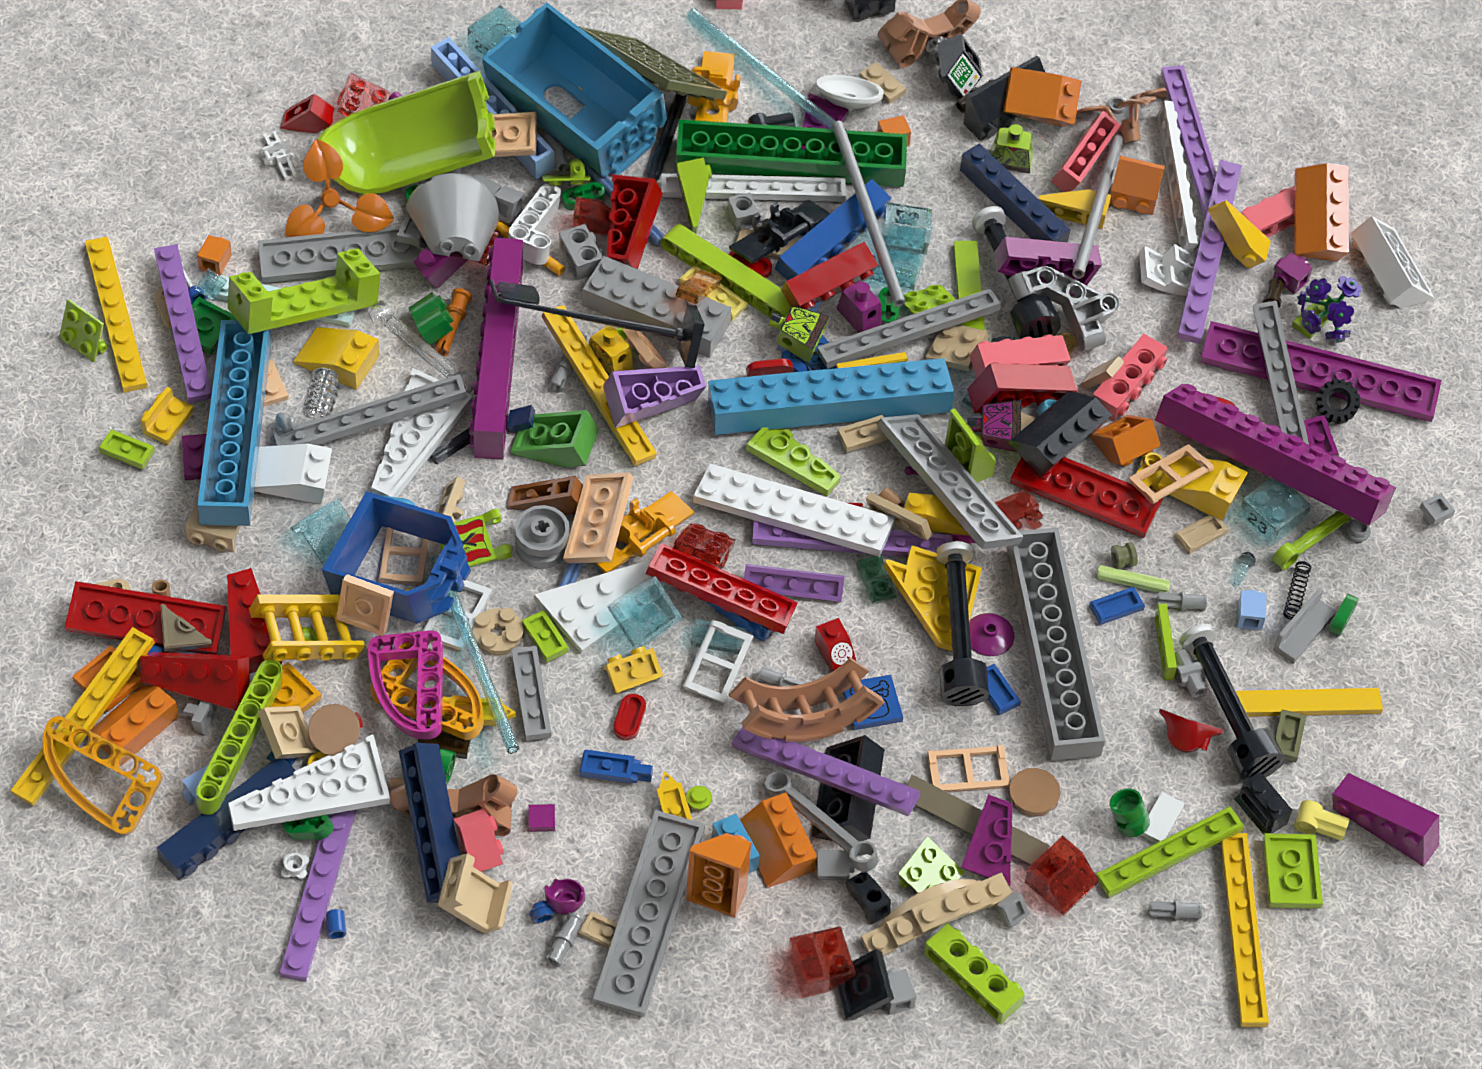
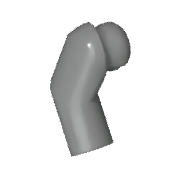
M279 412L276 415V422L283 431L289 432L290 429L297 427L295 417L283 412Z

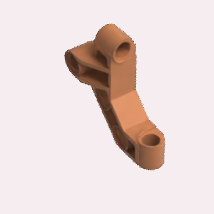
M956 0L944 13L925 20L907 12L898 11L892 19L888 20L880 28L877 35L898 66L906 68L911 66L921 56L923 51H926V46L931 39L939 38L940 36L949 39L959 34L963 35L978 20L981 8L970 0Z
M491 774L461 789H448L453 819L484 809L489 816L492 815L497 825V831H494L495 836L510 834L512 802L517 796V786L501 776ZM405 784L390 792V801L395 809L411 817Z

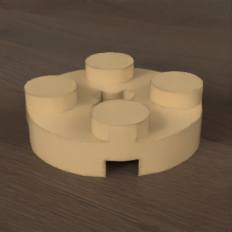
M511 608L490 609L478 614L475 618L473 626L475 644L481 650L488 651L491 655L501 656L509 654L511 649L517 648V645L523 639L522 621ZM495 628L504 629L501 636H497L496 633L491 631H494Z

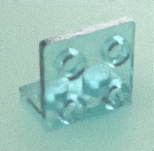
M885 243L900 287L914 291L925 259V253ZM873 255L879 266L874 271L875 275L869 280L887 284L878 257Z
M337 498L290 528L295 536L300 533L303 534L321 564L324 565L351 518Z

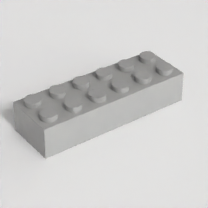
M603 256L583 288L582 306L611 318L672 329L682 326L687 304L696 305L705 324L698 353L709 358L730 325L731 307L606 256ZM658 336L678 345V342L674 341L673 338Z

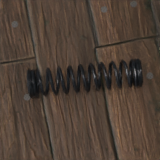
M1299 561L1295 565L1290 584L1291 587L1289 588L1286 606L1283 611V615L1287 619L1292 620L1293 617L1291 616H1295L1287 611L1297 614L1301 609L1300 606H1302L1303 596H1305L1304 592L1306 591L1305 587H1307L1309 573L1312 569L1308 562ZM1299 567H1305V568H1308V570H1303V569H1300ZM1297 572L1308 574V576L1298 575ZM1295 577L1306 578L1307 581L1297 580ZM1299 581L1301 583H1305L1306 585H1296L1294 582ZM1293 586L1304 588V591L1294 589ZM1292 591L1303 593V595L1293 594ZM1290 596L1301 597L1302 600L1292 599ZM1294 600L1296 602H1300L1301 604H1292L1289 601ZM1289 605H1293V606H1295V607H1299V610H1297L1296 608L1288 607V606H1289Z

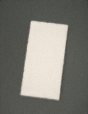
M1161 792L1148 815L1150 826L1147 831L1139 836L1155 844L1166 839L1182 812L1185 803Z

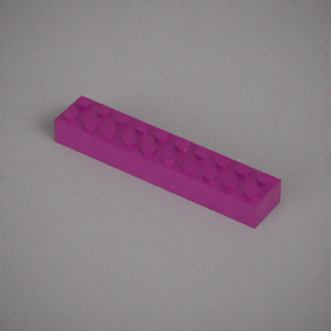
M495 238L494 247H489L490 264L487 266L486 278L488 282L485 284L484 298L486 300L483 303L481 342L478 345L479 361L476 363L477 381H474L475 399L472 400L473 417L470 420L469 435H471L470 449H474V458L504 460L519 307L496 301L489 280L493 279L495 285H498L500 281L522 284L523 239Z
M1181 384L1163 396L1155 421L1368 526L1387 512L1396 489L1388 480L1381 477L1376 478L1368 474L1366 469L1354 467L1346 463V460L1341 457L1331 456L1325 453L1321 447L1310 446L1304 443L1300 437L1288 435L1275 425H1267L1261 422L1257 416L1240 412L1236 406L1224 404L1211 394H1203L1190 384Z

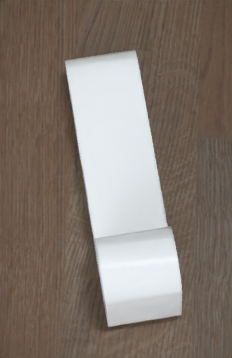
M544 184L541 186L509 229L508 239H523V259L536 265L545 264L549 259L551 239L541 232L558 210L561 191L556 185Z

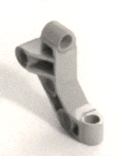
M1048 266L1021 272L1008 279L1016 300L1039 294L1046 295L1051 301L1061 305L1072 334L1083 351L1105 344L1106 337L1101 325L1120 306L1119 298L1114 293L1102 294ZM1039 276L1043 277L1047 284L1043 283ZM1069 291L1075 294L1076 299L1070 296Z

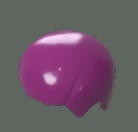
M569 878L554 879L549 887L548 885L544 887L546 903L550 904L551 909L555 913L568 915V913L576 912L584 904L585 890L576 880Z

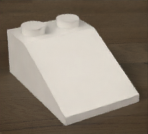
M312 444L259 447L254 491L321 504L332 448Z

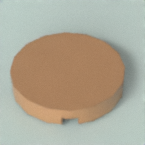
M324 705L316 710L309 720V739L314 747L324 754L333 756L344 751L345 747L351 744L355 745L359 739V720L355 713L344 705Z
M1026 768L1018 772L1012 778L1008 791L1010 802L1018 808L1019 812L1031 817L1049 814V811L1053 810V808L1055 809L1058 805L1061 794L1056 778L1046 770L1039 768Z

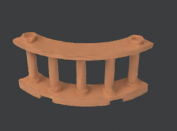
M849 658L844 664L828 675L809 683L795 686H771L756 682L745 676L729 693V697L746 704L750 713L741 722L743 729L767 739H772V737L782 738L785 742L812 741L845 731L844 727L856 721L858 723L862 722L885 703L881 696L862 685L860 680L869 670L852 658ZM852 687L855 694L839 703L836 696ZM825 701L828 702L829 709L812 713L810 706ZM800 709L802 715L784 714L782 710Z

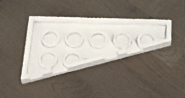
M412 368L411 378L405 391L439 380ZM466 393L467 398L395 420L390 432L391 437L384 449L382 463L379 464L371 487L372 493L381 496L398 497L471 406L473 395Z
M650 559L535 594L534 600L545 610L551 620L582 654L670 591L674 586L656 581L651 576L645 574L652 560Z
M373 734L366 737L365 741L355 746L351 744L345 747L344 751L334 756L328 755L293 772L292 776L284 780L280 778L272 782V786L261 791L255 790L230 802L229 813L233 830L390 804V795Z

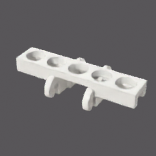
M273 131L268 136L263 134L267 146L260 149V155L266 157L265 165L277 164L285 181L296 178V172L291 164V161L294 160V155L290 153L288 158L283 149L287 146L286 139H283L281 144L276 131ZM275 138L276 141L270 142L269 139ZM287 163L288 167L283 168L282 165ZM285 171H291L292 175L287 176Z

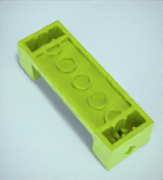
M359 248L337 253L335 277H327L322 280L305 282L277 290L267 291L252 272H243L238 275L229 276L227 309L245 331L251 334L378 305L380 272Z

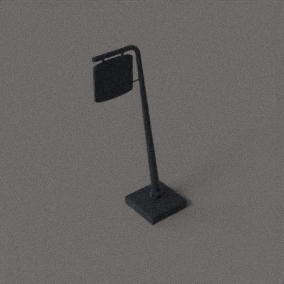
M493 279L489 280L494 299L502 304L673 338L674 341L678 342L677 349L685 367L695 368L705 325L696 305L687 304L682 326L672 329L538 305L540 297L534 286L501 281L498 282V285H495Z

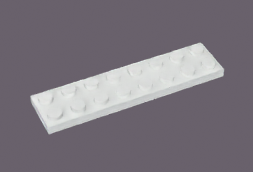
M714 464L709 465L693 496V503L880 557L895 524V517Z

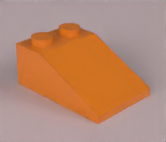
M1010 67L1003 112L1057 127L1075 125L1082 80L1059 74Z

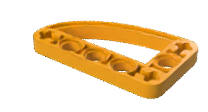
M405 642L399 648L408 649L412 646V643ZM443 657V674L455 682L466 694L472 704V714L442 702V716L445 714L453 715L450 721H442V731L465 740L476 738L484 724V709L479 693L465 673ZM418 658L389 660L382 669L384 687L388 692L387 695L401 714L417 719V691L403 685L418 666ZM429 660L426 662V664L432 667L435 666L437 663V661L435 660ZM395 669L403 670L399 676L394 677L390 675ZM372 683L370 687L374 702L380 704ZM403 696L410 697V700L405 704L397 703L398 699ZM429 701L424 705H430L433 708L436 702ZM427 718L428 725L431 726V718Z
M54 716L50 718L43 732L42 743L46 762L58 784L80 808L103 825L122 835L133 833L162 782V771L154 764L64 717ZM63 722L62 727L71 732L70 736L61 732L54 735L56 732L53 729L54 724L59 725ZM80 733H85L89 739L88 744L81 748L77 747L75 744L76 736ZM56 741L132 780L113 817L89 801L70 781L59 762L55 746ZM103 745H108L111 748V755L109 758L102 760L98 757V749ZM125 757H131L134 760V767L132 770L125 772L121 769L120 763ZM140 763H144L141 769L150 773L152 769L155 770L153 773L156 776L155 781L149 780L146 783L147 778L137 773ZM136 792H140L144 796V802L139 807H134L130 803L131 796ZM127 806L132 811L138 812L136 816L130 814L128 822L131 823L130 826L123 827L121 830V824L118 823V820L120 818L125 819L129 813L124 808Z

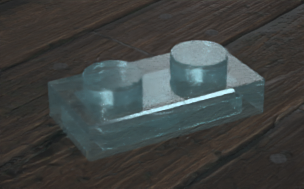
M695 620L691 646L701 647L711 622ZM730 626L732 628L745 632V628ZM715 631L708 649L739 654L743 641Z

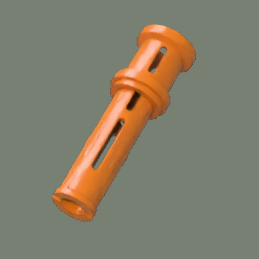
M455 288L451 293L452 300L446 309L454 319L451 323L453 330L438 340L434 348L436 354L440 355L443 348L442 355H449L459 323L466 317L467 313L465 310L467 304L472 300V295L465 289Z

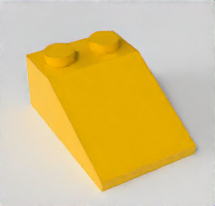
M316 327L293 363L357 390L380 356L379 339L358 330Z
M1188 456L1180 458L1169 466L1181 478L1201 468ZM1208 459L1214 467L1213 471L1207 472L1169 495L1223 521L1240 491L1248 472L1226 461ZM1164 474L1157 489L1162 490L1174 482Z

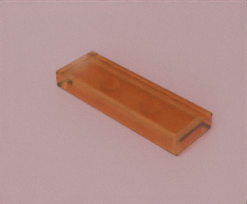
M701 269L677 288L676 296L697 304L720 286L723 277Z

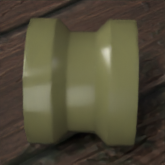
M1128 542L1124 546L1113 545L1111 547V558L1115 568L1122 569L1126 565L1130 567L1137 566V551L1132 542Z

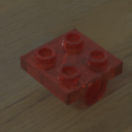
M350 73L345 87L337 100V105L339 106L337 112L349 116L355 112L388 101L392 92Z
M690 523L677 537L673 548L723 569L736 539L730 538L723 532L708 530L701 524Z

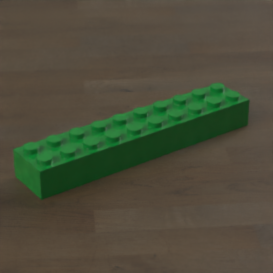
M679 119L676 163L704 158L705 165L710 166L712 175L845 178V183L852 184L833 129ZM846 130L864 184L873 180L881 186L904 187L907 162V134ZM801 145H805L806 150L801 149Z

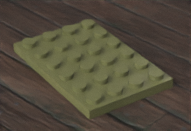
M578 26L633 70L642 74L650 83H657V88L664 92L670 93L672 90L683 96L687 93L692 97L700 98L702 96L710 101H714L715 98L724 100L727 95L726 90L638 38Z

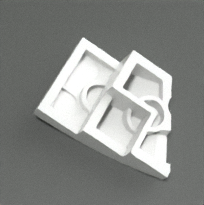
M1175 244L1164 255L1144 246L1139 251L1142 283L1163 292L1187 296L1196 260L1194 255Z

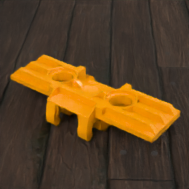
M704 51L702 67L696 66L691 69L727 91L724 100L715 98L714 101H710L702 96L695 98L689 95L687 103L691 106H697V121L727 122L729 111L736 110L739 99L737 92L741 76L737 74L735 75V80H732L735 54ZM709 109H715L719 113H717L716 115H710L706 111Z
M672 491L642 510L639 508V500L635 498L629 503L630 511L622 519L617 542H624L627 546L624 549L615 547L611 562H594V564L604 573L615 570L632 557H643L648 549L667 536H673L676 533L675 527L694 515V511ZM652 532H655L653 535H651L650 537H648L647 539H645V540L642 541L641 543L639 542V541L643 540L646 536H648L649 534H651Z

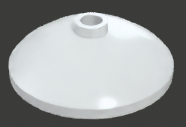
M827 75L820 77L816 83V88L823 97L837 106L848 108L849 111L874 105L882 100L884 94L883 89L877 84L853 76Z

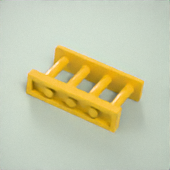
M257 595L249 608L251 618H263L266 622L271 642L263 654L264 660H353L358 658L365 644L364 641H352L347 623L336 619L340 595ZM299 617H309L312 619L318 641H305ZM322 617H332L335 619L341 641H328ZM275 618L288 619L294 641H281Z

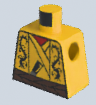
M606 326L591 336L589 346L608 376L613 371L634 370L631 347L618 334L616 328Z

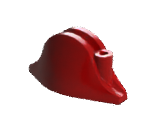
M1159 709L1160 715L1167 724V736L1170 743L1181 752L1192 753L1199 749L1207 751L1211 738L1222 735L1224 732L1221 728L1189 720Z

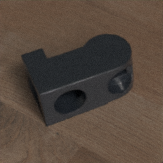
M860 872L846 880L848 892L862 908L870 925L891 913V899L868 872Z

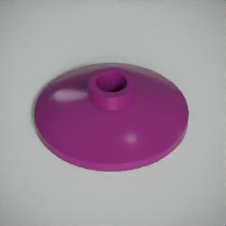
M983 613L973 617L969 622L971 649L984 656H999L1012 647L1015 639L1014 629L1004 617L993 613ZM987 629H993L994 632H989Z

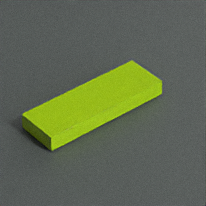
M1167 603L1158 604L1154 619L1163 679L1174 680L1177 666Z

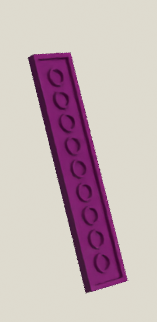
M1211 321L1200 363L1268 380L1258 333ZM1285 340L1297 388L1318 393L1326 382H1331L1333 379H1345V382L1349 383L1350 381L1353 383L1352 386L1354 388L1357 387V392L1361 397L1360 404L1432 422L1442 380ZM1334 393L1331 395L1332 397L1347 400L1345 395H1343L1342 393Z

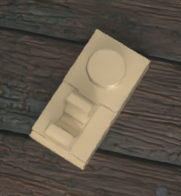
M457 476L445 486L436 510L438 513L451 516L453 522H457L453 516L460 518L464 514V511L455 505L464 496L463 487L465 480Z

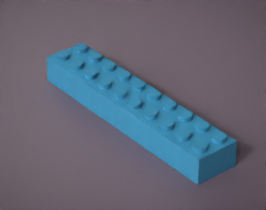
M221 320L197 505L200 525L250 526L271 349V331L269 329L248 334L237 320Z
M945 358L708 380V404L715 435L759 431L761 428L766 427L770 430L863 421L883 415V417L946 413L952 410L954 390Z

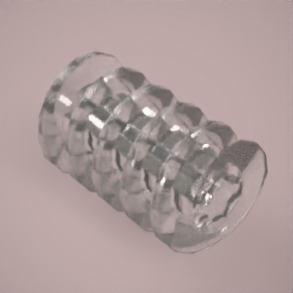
M317 368L312 372L307 394L304 398L305 401L302 405V412L307 418L315 420L331 415L333 412V405L336 403L338 390L341 386L337 380L338 374L328 368Z

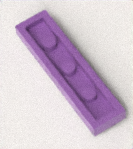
M752 564L745 565V580L780 595L842 602L845 578L843 575Z

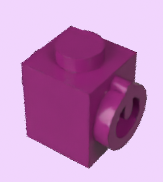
M1289 253L1284 259L1280 258L1274 265L1273 279H1278L1277 284L1281 280L1284 283L1283 287L1295 295L1309 282L1313 268L1302 256H1295Z

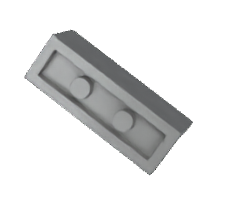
M1321 588L1316 590L1277 637L1273 650L1293 664L1336 614V610L1320 600L1323 593Z

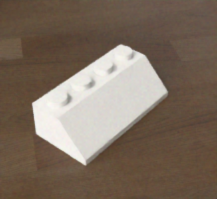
M1371 216L1351 232L1355 240L1353 242L1355 248L1365 257L1363 259L1364 264L1373 271L1375 275L1373 279L1384 290L1383 297L1390 305L1394 304L1404 308L1435 298L1393 227Z

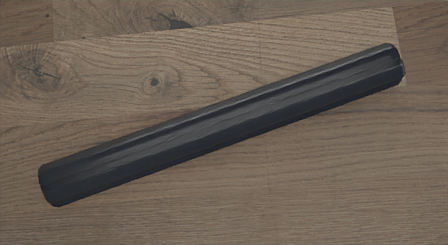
M677 93L674 95L667 120L665 121L647 173V178H652L656 181L660 178L687 100L686 94L685 96Z

